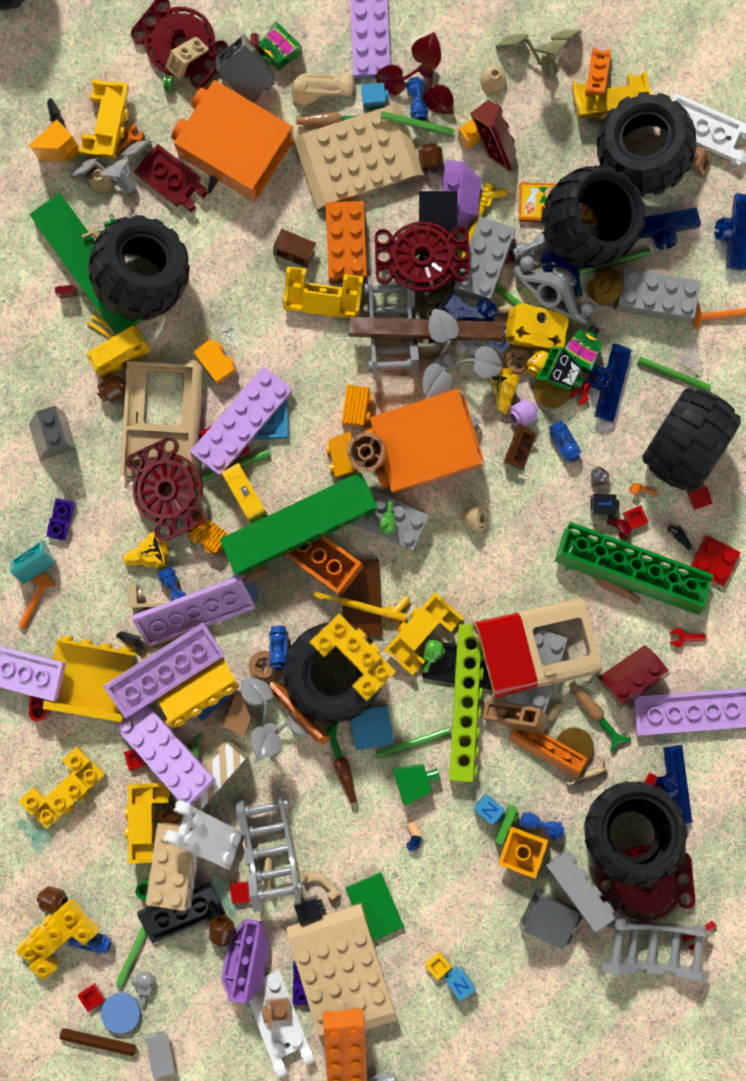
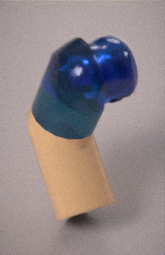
M412 821L406 825L412 835L406 847L409 851H416L420 848L423 835L416 822Z

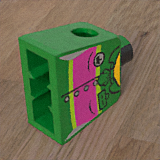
M276 21L260 42L259 50L268 66L272 64L277 70H280L302 54V45Z
M593 325L589 327L587 332L579 329L564 346L581 364V370L587 374L592 371L602 346V342L596 339L600 329Z

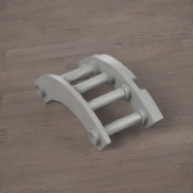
M368 277V284L364 285L365 296H369L370 318H374V315L404 314V316H407V319H415V311L411 309L415 308V291L404 288L400 284L372 286V277ZM407 281L405 282L406 284L413 286L412 283H409ZM403 292V294H406L407 304H403V306L373 307V293ZM371 338L372 361H368L369 372H373V379H377V370L390 369L411 370L412 378L419 377V356L416 339H408L409 345H405V347L375 348V338ZM406 354V356H410V359H407V361L376 362V356Z
M282 791L278 792V802L250 808L245 806L244 799L236 800V814L241 835H244L246 864L249 865V897L253 912L262 911L261 902H264V899L293 893L295 894L296 902L301 903L300 894H303L302 882H298L294 848L286 810H289L287 798L283 799ZM280 810L283 822L257 828L250 827L248 818L251 815ZM285 831L287 845L262 850L254 849L252 839L255 836ZM289 853L290 867L266 872L257 870L256 861L259 858ZM292 874L293 885L267 891L260 890L259 883H262L263 880Z
M615 918L614 921L606 925V927L615 929L613 956L610 958V961L602 963V971L620 976L636 974L637 969H643L646 974L663 975V971L675 972V977L699 982L709 979L710 971L703 970L701 966L703 937L713 935V931L706 930V926L694 925V927L649 921H626L621 918ZM638 929L650 930L649 952L646 961L637 960L636 958ZM630 930L628 957L625 960H621L623 931ZM659 930L673 932L671 956L668 963H660L656 959ZM681 933L695 935L693 965L691 967L680 965V962H678Z

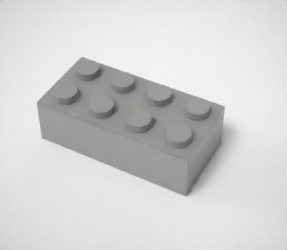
M479 217L469 245L470 276L465 282L456 281L454 286L456 294L491 305L515 238V227ZM461 268L458 276H465L467 271Z
M629 268L624 269L622 273L624 288L617 299L616 311L691 323L695 318L701 281Z
M370 489L378 506V511L351 524L412 552L429 515ZM388 501H392V513L395 514L396 530L391 535H384L380 530V522L383 520L384 513H387Z
M534 628L533 634L541 664L546 666L561 662L568 638ZM554 684L507 695L505 700L523 706L541 708L545 713Z
M563 850L545 865L591 928L597 933L615 919L612 915L615 911L607 901L603 902L600 899L602 896L601 892L594 884L592 886L587 880L590 877L584 869L577 868L575 864L578 861L570 851L566 853Z

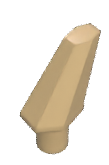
M555 702L546 709L545 714L548 717L545 729H547L549 721L554 720L563 704Z

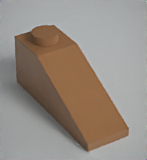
M492 700L486 701L482 715L484 720L541 735L544 733L548 717L541 708Z

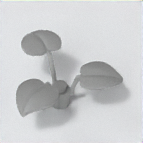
M145 140L133 143L121 153L124 159L115 162L107 168H104L97 162L99 160L98 157L89 158L78 165L71 174V178L73 179L86 173L92 167H99L102 170L100 173L101 177L111 178L116 185H119L122 192L127 194L137 187L131 178L133 174L128 164L129 157L135 155L147 143H151V141Z
M434 309L431 311L428 323L429 335L435 342L443 343L446 341V344L440 352V356L435 358L433 364L429 365L424 371L422 380L424 398L433 397L451 390L452 377L445 370L452 366L474 362L473 371L482 378H490L501 372L503 368L502 362L497 352L488 346L478 348L474 353L475 359L453 361L452 356L445 354L450 344V339L458 336V324L452 315L443 310Z
M247 678L241 681V695L243 699L253 706H259L262 703L264 705L261 727H257L252 731L250 739L257 761L280 752L282 740L277 734L287 725H290V729L294 734L309 735L290 713H288L289 721H286L278 729L273 723L266 724V701L273 697L270 686L264 681L255 678Z

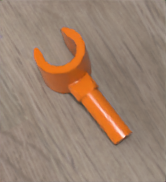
M633 483L629 489V492L635 495H639L640 491L654 495L657 494V490L646 488L640 483Z

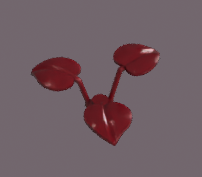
M435 32L419 38L412 45L413 58L418 63H421L414 71L403 76L401 67L390 64L382 67L375 76L376 82L384 83V90H388V93L391 95L401 94L406 87L404 80H407L417 72H420L423 77H430L429 91L425 92L423 96L426 106L439 114H452L454 112V97L451 90L442 84L432 86L433 78L435 77L434 71L437 69L442 58L440 42Z

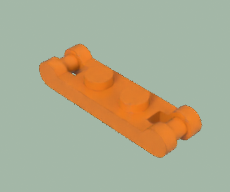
M598 48L592 49L585 92L586 97L596 95L598 98H604L611 49H606V51L598 50Z

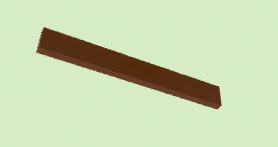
M350 317L349 337L432 340L428 332L429 319ZM456 320L459 333L456 338L450 339L503 342V322Z

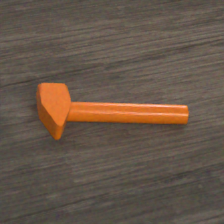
M698 305L696 306L695 318L692 320V324L695 329H698L700 321L746 316V308L701 313V307Z
M40 573L31 579L38 586L18 626L23 629L26 628L45 587L55 586V583L46 574Z

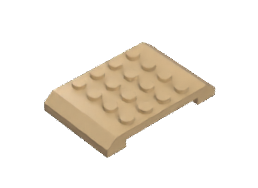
M390 105L303 133L294 139V144L317 212L326 209V202H342L404 181L407 183L424 177L408 126L381 119L382 111L404 116L400 105Z
M362 903L324 914L321 918L301 925L296 923L287 926L289 942L317 1034L322 1044L324 1043L322 1012L362 1008L364 1030L398 1020L368 928V921Z

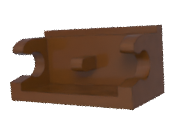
M281 229L273 245V255L308 269L315 252L316 242Z
M518 425L503 463L523 470L536 437V432Z

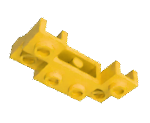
M643 71L641 75L632 76V73H628L626 77L627 86L606 88L604 98H598L596 95L586 97L587 82L577 84L576 81H573L571 90L573 102L576 104L578 119L595 117V119L604 120L608 112L612 108H616L622 99L628 96L630 98L639 96V92L648 91L650 95H653L650 90L647 71Z
M92 79L93 90L92 94H89V99L91 102L100 103L94 132L95 136L81 133L82 143L77 152L80 156L91 158L104 157L115 160L118 144H120L121 138L125 136L124 123L129 117V109H127L126 104L130 87L125 82H106Z
M287 266L283 309L306 312L311 315H326L328 317H358L363 277L344 274L342 287L306 283V269Z
M436 592L420 609L416 607L409 615L411 617L410 621L407 624L403 622L398 627L397 631L399 633L384 649L412 676L425 663V660L415 650L431 631L441 623L448 631L452 632L464 618Z
M338 614L310 643L323 656L336 645L364 674L353 687L368 700L396 671L379 655L381 650L374 643L370 645L365 640L367 636L360 628L356 631Z
M79 746L62 760L72 773L45 797L35 786L19 800V803L29 814L34 815L46 829L64 813L68 815L75 808L73 804L78 800L82 802L90 794L88 790L106 775Z
M163 782L128 784V807L125 808V819H128V827L125 828V838L128 839V864L152 863L155 844V803L170 802V790Z
M71 898L54 914L46 916L39 927L35 926L30 931L29 936L18 944L16 953L30 963L29 969L42 980H45L57 969L59 963L51 954L71 936L84 946L97 935L99 926Z

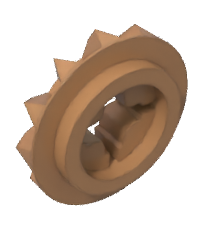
M510 347L502 356V367L513 368V374L524 375L528 372L526 362L531 356L522 347ZM513 357H515L516 359H521L523 357V359L519 363L520 368L516 364L511 365V363L513 362Z
M259 651L249 661L250 674L255 679L264 682L270 681L275 678L279 670H273V667L266 669L265 675H263L262 668L256 667V665L262 664L264 658L266 664H269V651Z

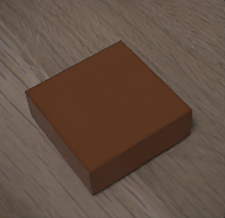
M169 802L156 817L162 823L176 824L183 815L175 812L176 806Z

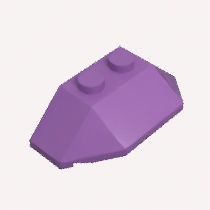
M445 160L442 191H458L457 227L463 226L466 228L478 217L481 178L465 162Z
M244 919L242 924L235 930L233 941L227 946L221 980L228 994L229 1001L248 1004L263 984L270 946L263 921Z

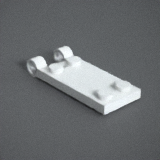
M675 93L672 101L676 100L687 110L688 117L693 120L696 129L697 146L706 148V150L728 159L737 166H743L746 161V153L733 147L739 135L746 140V124Z
M177 801L174 811L184 815L179 832L167 830L164 841L223 869L230 870L242 836L241 831L194 808L189 803Z
M279 969L264 975L261 988L250 1000L249 1004L279 1079L287 1075L281 1057L300 1049L306 1066L315 1062ZM289 997L290 1020L272 1021L273 1029H268L267 1023L264 1024L262 1019V1006H265V999ZM285 1043L290 1044L288 1048L284 1047Z

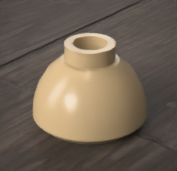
M492 66L482 73L480 82L483 89L487 92L497 93L505 87L506 75L501 68Z
M99 167L94 168L89 173L88 183L94 192L106 193L112 189L114 181L111 178L101 177L100 173L102 170Z
M476 505L469 509L467 513L463 514V523L467 524L472 530L482 532L487 525V512L482 505Z

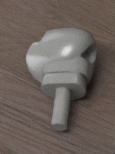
M139 972L132 980V985L137 987V994L141 995V1006H145L146 996L151 995L155 977L149 972Z

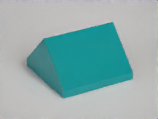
M42 540L11 561L10 573L25 584L57 562Z

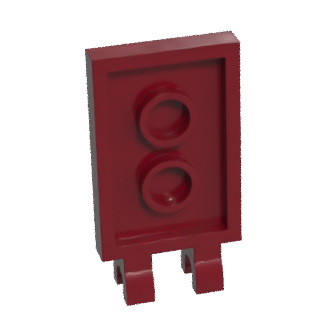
M159 144L152 149L134 170L136 176L178 208L182 204L191 213L196 209L194 202L189 199L191 195L196 192L204 199L209 194L206 191L207 189L199 183L201 181L200 176Z

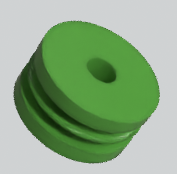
M164 76L163 88L165 92L167 90L173 91V76H170V78L169 76L168 78Z

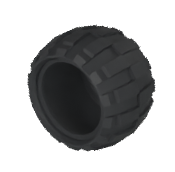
M647 91L639 92V96L633 98L628 96L622 99L616 108H612L603 120V125L599 129L596 142L597 157L600 165L614 167L617 172L623 171L630 177L629 180L634 185H637L641 192L640 197H644L645 194H654V196L662 194L668 187L673 188L683 179V174L689 171L697 148L696 129L693 120L688 117L687 110L676 100L674 102L671 101L668 95L659 92L657 95H650ZM656 126L666 130L668 138L665 145L660 151L650 156L634 155L626 149L623 143L625 136L640 127Z
M603 165L585 166L574 170L560 179L548 194L544 203L545 208L541 213V223L544 224L543 235L545 241L548 240L551 245L552 252L556 256L564 258L565 263L585 268L602 267L618 261L622 256L626 255L637 243L636 241L639 239L645 225L643 215L646 212L645 204L641 200V192L637 185H634L629 180L630 177L623 171L617 172L614 167ZM579 203L588 205L597 215L599 221L597 237L590 234L582 223L579 214Z
M135 215L132 218L123 217L114 221L108 228L106 227L96 238L89 255V280L99 302L103 301L106 304V309L113 314L118 313L123 315L124 319L129 320L141 318L143 321L150 320L166 313L182 297L189 281L190 265L188 264V253L185 244L180 242L179 235L173 228L169 229L165 226L164 222L156 218L154 220L149 219L143 215ZM135 254L145 257L153 262L160 272L151 276L137 274L127 267L122 255Z
M691 387L686 388L642 456L643 463L649 466L648 469L658 479L668 485L681 490L696 491L705 482L728 447L741 424V417L734 413L735 409L727 401L714 393L702 389L695 390Z
M328 622L307 629L299 635L287 653L283 677L287 693L300 711L318 721L340 723L349 721L367 711L377 699L381 687L366 700L353 687L364 675L355 665L356 678L352 687L347 692L338 696H328L315 688L311 681L310 669L315 658L321 653L310 641L330 623ZM367 636V638H366L365 640H366L370 645H371L372 643H374V642L371 640V638H370L369 636ZM336 645L331 649L341 651Z
M626 781L606 789L591 804L584 823V841L593 862L610 878L620 883L646 885L657 882L676 869L686 851L688 828L685 825L680 806L671 799L670 794L647 782ZM638 812L651 822L654 829V842L645 854L638 857H629L618 852L613 846L610 839V826L613 820L621 813Z

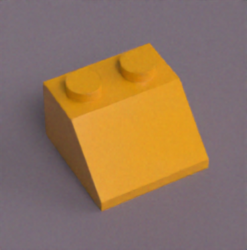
M58 120L53 122L29 144L40 161L67 162L78 155V144Z
M351 432L328 439L329 445H325L327 456H331L333 462L329 464L331 475L335 474L336 479L353 476L358 473V470L351 465L352 463L347 455V447L352 439Z
M511 827L498 865L536 879L549 839Z

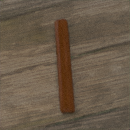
M62 1028L59 1034V1039L128 1056H134L137 1048L136 1044Z

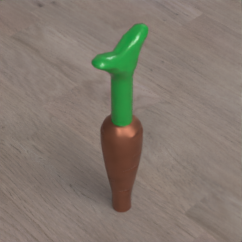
M334 722L325 730L331 736L329 741L335 756L333 763L335 772L348 796L350 804L357 802L354 791L351 768L347 758L342 756L336 738L339 723Z

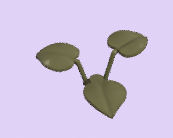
M566 29L558 31L550 36V40L554 41L538 45L535 48L529 38H527L528 34H514L504 38L495 48L515 46L522 42L527 43L538 65H541L543 76H550L558 72L556 60L560 50L567 44L566 40L581 34L582 30ZM537 52L545 53L541 55L542 59H540Z

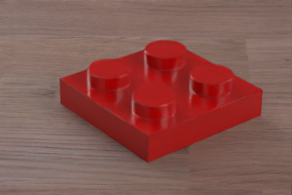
M705 535L690 566L713 574L711 581L724 587L741 552Z

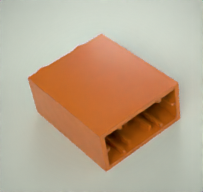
M213 80L208 90L201 87L196 92L191 104L194 112L188 121L180 119L172 131L171 139L174 140L176 151L181 159L206 174L214 176L221 183L256 202L294 141L293 127L218 81Z
M458 388L370 417L372 428L365 430V432L376 434L386 444V460L376 470L381 487H390L391 492L402 493L486 466L465 395Z

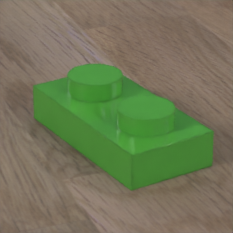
M510 803L494 837L495 842L502 845L504 840H507L511 824L516 822L519 812H517L518 808Z

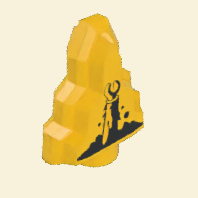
M502 368L499 374L490 377L493 383V391L496 394L497 408L501 414L508 415L513 405V395L517 391L520 376L513 374V368Z
M154 532L147 535V539L139 543L138 548L130 550L123 557L124 564L132 566L143 564L147 568L156 567L158 570L168 568L166 556L170 555L167 541L158 540Z

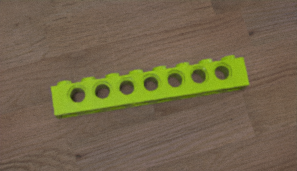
M458 624L449 781L473 782V777H477V765H474V757L478 758V746H475V738H479L480 726H476V721L481 716V707H477L478 699L482 698V688L479 687V680H483V668H480V660H484V654L480 641H476L474 649L466 648L465 643L468 639L476 641L472 631V624ZM468 658L475 660V666L471 669L464 666V662ZM472 678L474 685L471 688L464 687V679ZM465 697L472 698L473 704L470 707L462 705V700ZM463 717H470L472 723L465 727L461 725V719ZM461 737H469L471 739L470 744L467 746L461 745L459 743ZM461 756L469 758L467 765L459 764L458 760Z

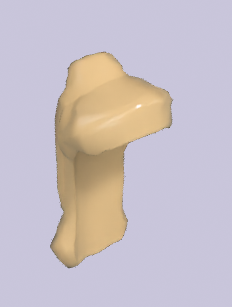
M348 72L340 76L304 73L294 80L291 95L296 103L304 106L315 102L324 95L351 97L355 91V80L353 75Z

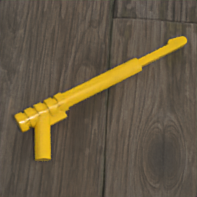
M485 183L479 200L478 217L473 220L468 232L469 245L479 217L483 216L484 210L490 207L494 198L509 196L508 188L493 191L494 185ZM464 251L462 253L461 258H464L466 256V253Z
M319 592L313 594L314 597L320 600L324 598L339 602L343 606L380 615V617L402 623L406 621L407 615L401 613V611L410 601L407 596H404L395 607L386 605L385 608H380Z

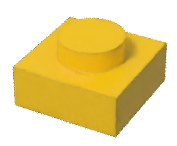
M440 951L424 963L436 980L452 968Z

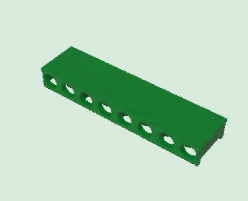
M61 193L29 214L115 335L143 321L141 318L129 320L124 319V316L118 313L113 314L106 309V304L103 301L99 302L89 280L88 271L89 255L95 240L92 236L86 239L82 238L83 234L89 232Z
M359 472L219 540L234 573L242 576L378 511V506L362 473Z
M570 522L566 529H564L554 561L700 615L706 608L705 602L710 582L713 578L711 573ZM570 529H576L580 532H574ZM592 535V536L597 537L598 539H593V538H590L589 536ZM606 542L614 543L616 546L609 545ZM624 549H630V550H633L634 552H628V551H626V550H624ZM643 556H649V557H651L652 559H647V558H644ZM661 562L668 563L670 566L663 565ZM678 569H684V570H687L688 572H682V571H680V570H678ZM697 576H703V577H705L706 579H701V578H698Z

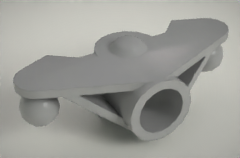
M530 256L523 257L520 265L515 266L514 273L535 295L539 303L579 323L588 324L591 320L589 316L595 313L596 308L590 301L584 302L581 306L578 305L572 287L576 283L575 276L569 270L558 266L553 268V272H533L531 270L535 265L534 259Z

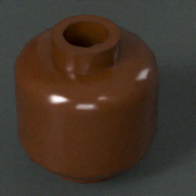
M437 143L422 145V148L418 151L420 167L427 169V172L438 171V167L444 164L442 148L437 146Z
M109 375L98 383L97 388L99 392L97 395L103 402L115 403L125 394L124 388L126 385L117 375L115 377Z
M47 886L37 896L39 909L50 914H54L68 901V897L63 889Z
M220 915L210 922L209 940L218 947H224L233 941L235 924L228 916Z

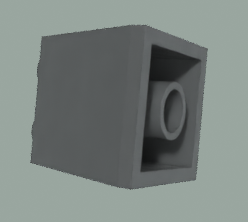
M242 34L216 57V69L236 93L251 102H255L260 97V93L265 89L269 90L275 84V74L245 34Z
M57 406L36 411L29 422V427L39 460L76 449L65 412Z
M536 888L519 924L523 932L564 949L565 945H569L572 940L573 934L571 933L574 927H578L581 921V913L578 909Z

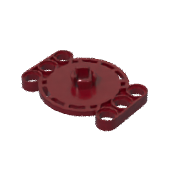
M154 0L131 30L133 42L138 45L145 44L147 56L151 63L159 71L170 76H174L166 68L170 51L183 44V42L174 44V41L179 37L185 38L186 42L194 37L202 41L209 48L208 52L188 63L184 77L190 76L192 86L198 89L206 86L217 72L216 57L220 54L216 52V49L220 46L229 47L227 42L223 40L215 42L213 27L202 13L188 7L171 8L169 0ZM160 3L168 5L167 9L163 11L158 10L157 7ZM196 15L200 17L203 21L201 22L198 18L194 16ZM149 17H154L156 19V22L153 25H148L146 23V20ZM207 25L212 35H208L206 30ZM142 31L145 33V36L142 39H136L135 34ZM149 49L153 50L154 58L150 55ZM209 60L215 63V66L211 69L205 67V63ZM196 75L204 77L201 83L193 81Z
M424 221L407 224L396 231L394 235L387 229H379L375 233L377 282L381 285H387L394 278L404 288L412 291L426 292L442 287L451 277L457 282L467 281L470 276L468 230L463 226H458L450 234L440 225ZM457 232H462L465 238L457 240L454 235ZM386 235L389 240L386 243H381L378 241V237ZM420 250H424L423 253L428 256L427 260L420 261L416 258L420 254ZM458 250H463L466 256L460 259L456 257L455 253ZM381 253H387L389 259L381 261L378 256ZM459 268H463L467 271V274L460 277L456 274V271ZM387 271L390 276L387 279H381L379 273ZM441 278L444 279L442 282L434 285V283L439 281ZM404 279L405 281L412 283L413 286L406 284L402 280ZM417 285H429V287H417Z
M170 437L163 438L130 454L126 460L129 469L138 471L133 482L135 505L147 520L158 524L154 534L161 541H169L205 524L208 519L207 512L204 509L198 508L203 496L201 475L190 460L177 455L179 443ZM168 441H172L174 444V448L170 452L165 449ZM155 449L157 456L151 460L148 454L150 450ZM135 457H138L140 459V465L134 468L132 466V460ZM184 460L191 467L188 468L186 465L182 464L181 461ZM193 471L197 476L198 482L195 481V477L192 474ZM167 482L172 485V492L169 496L162 494L168 485ZM197 487H199V493L196 499L195 497L197 493ZM197 511H200L203 516L200 522L194 520V514ZM145 512H147V513H149L150 515H152V516H153V519L150 518ZM180 519L185 521V527L182 530L177 528V522ZM163 527H166L169 531L165 538L160 535V530Z
M641 845L632 847L622 854L626 856L632 852L629 857H638L646 852H636V850L648 849L649 851L652 846ZM685 852L684 855L687 857V861L684 865L678 864L672 873L652 883L651 887L646 890H642L639 885L620 883L610 878V876L595 865L597 888L602 894L600 899L603 902L608 900L613 902V910L615 911L613 914L619 908L630 918L639 921L660 919L668 915L676 907L677 903L684 909L692 908L696 899L691 856ZM682 874H686L689 877V881L685 885L679 883V877ZM604 881L611 882L612 886L609 891L602 890L601 884ZM683 894L690 895L691 900L688 904L681 903V896ZM667 905L670 906L666 911L659 914V911L663 910ZM629 908L637 912V916L627 912V909ZM654 913L655 915L651 917H643V914Z

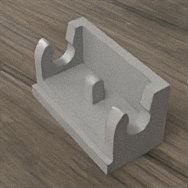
M164 1030L145 1034L153 1079L175 1074L168 1033H165Z

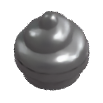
M597 466L596 469L593 468L590 474L592 477L591 485L607 483L610 474L600 466Z

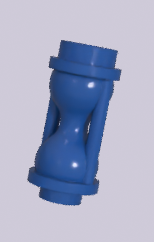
M412 77L405 83L407 92L413 99L410 107V117L425 121L428 118L429 111L421 98L424 90V81L419 79V77Z
M561 420L548 427L551 431L549 433L565 462L569 460L572 463L581 458L579 454L582 451L566 423L564 424Z
M172 567L157 573L161 584L171 591L170 601L186 596V593L177 587L178 577Z
M277 625L272 626L271 631H269V666L273 667V670H283L288 653V631H286L285 626Z
M530 811L528 813L523 812L519 827H522L525 831L543 830L554 841L562 838L565 829L562 827V822L549 821L544 823L539 816Z
M97 933L86 943L90 947L83 946L72 936L67 941L68 946L102 955L103 953L108 954L112 938H109L106 934Z

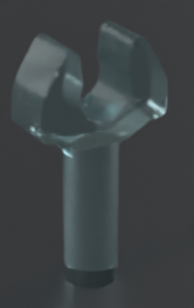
M23 819L17 823V826L32 837V847L36 849L45 848L39 842V837H43L47 841L51 840L50 834L46 829L36 831Z
M216 877L214 880L219 888L215 891L230 913L236 907L224 892L226 883L224 880Z

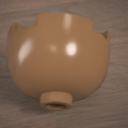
M363 432L351 439L347 447V455L354 468L370 472L377 470L383 465L387 457V448L382 438L373 433Z

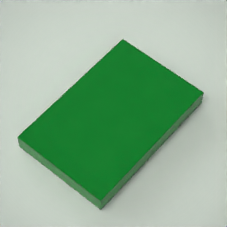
M381 871L345 887L352 905L362 903L373 941L404 927Z

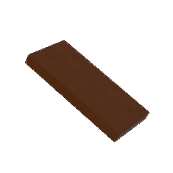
M358 559L364 567L344 592L342 598L381 608L379 559ZM342 605L343 618L350 625L358 629L360 628L367 636L382 635L380 615Z

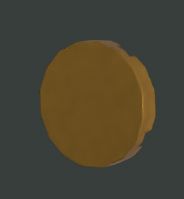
M604 267L594 274L595 276L590 280L588 287L589 297L595 303L602 306L614 303L620 297L624 288L622 274L614 268Z
M536 379L533 385V394L535 400L541 406L555 409L567 402L571 389H560Z
M577 727L567 728L557 736V741L587 757L588 760L592 757L594 743L591 736L585 730Z

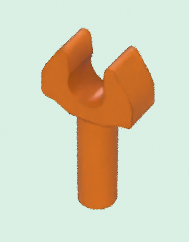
M136 124L129 125L125 129L127 137L117 147L116 154L118 156L131 143L143 141V131H140L136 136L132 135L137 129Z

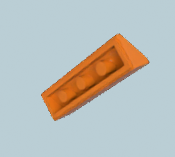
M270 683L273 696L320 746L331 738L330 734L317 720L304 714L297 708L282 683Z
M514 729L509 738L513 743L576 779L588 760L587 757L545 733L541 735Z

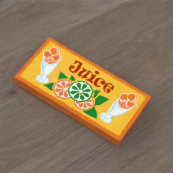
M520 182L518 221L541 222V213L545 208V200L557 183ZM579 203V214L582 223H594V211L592 208L584 203Z

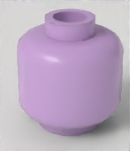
M523 399L511 406L509 419L513 425L525 427L537 419L538 408L534 402Z

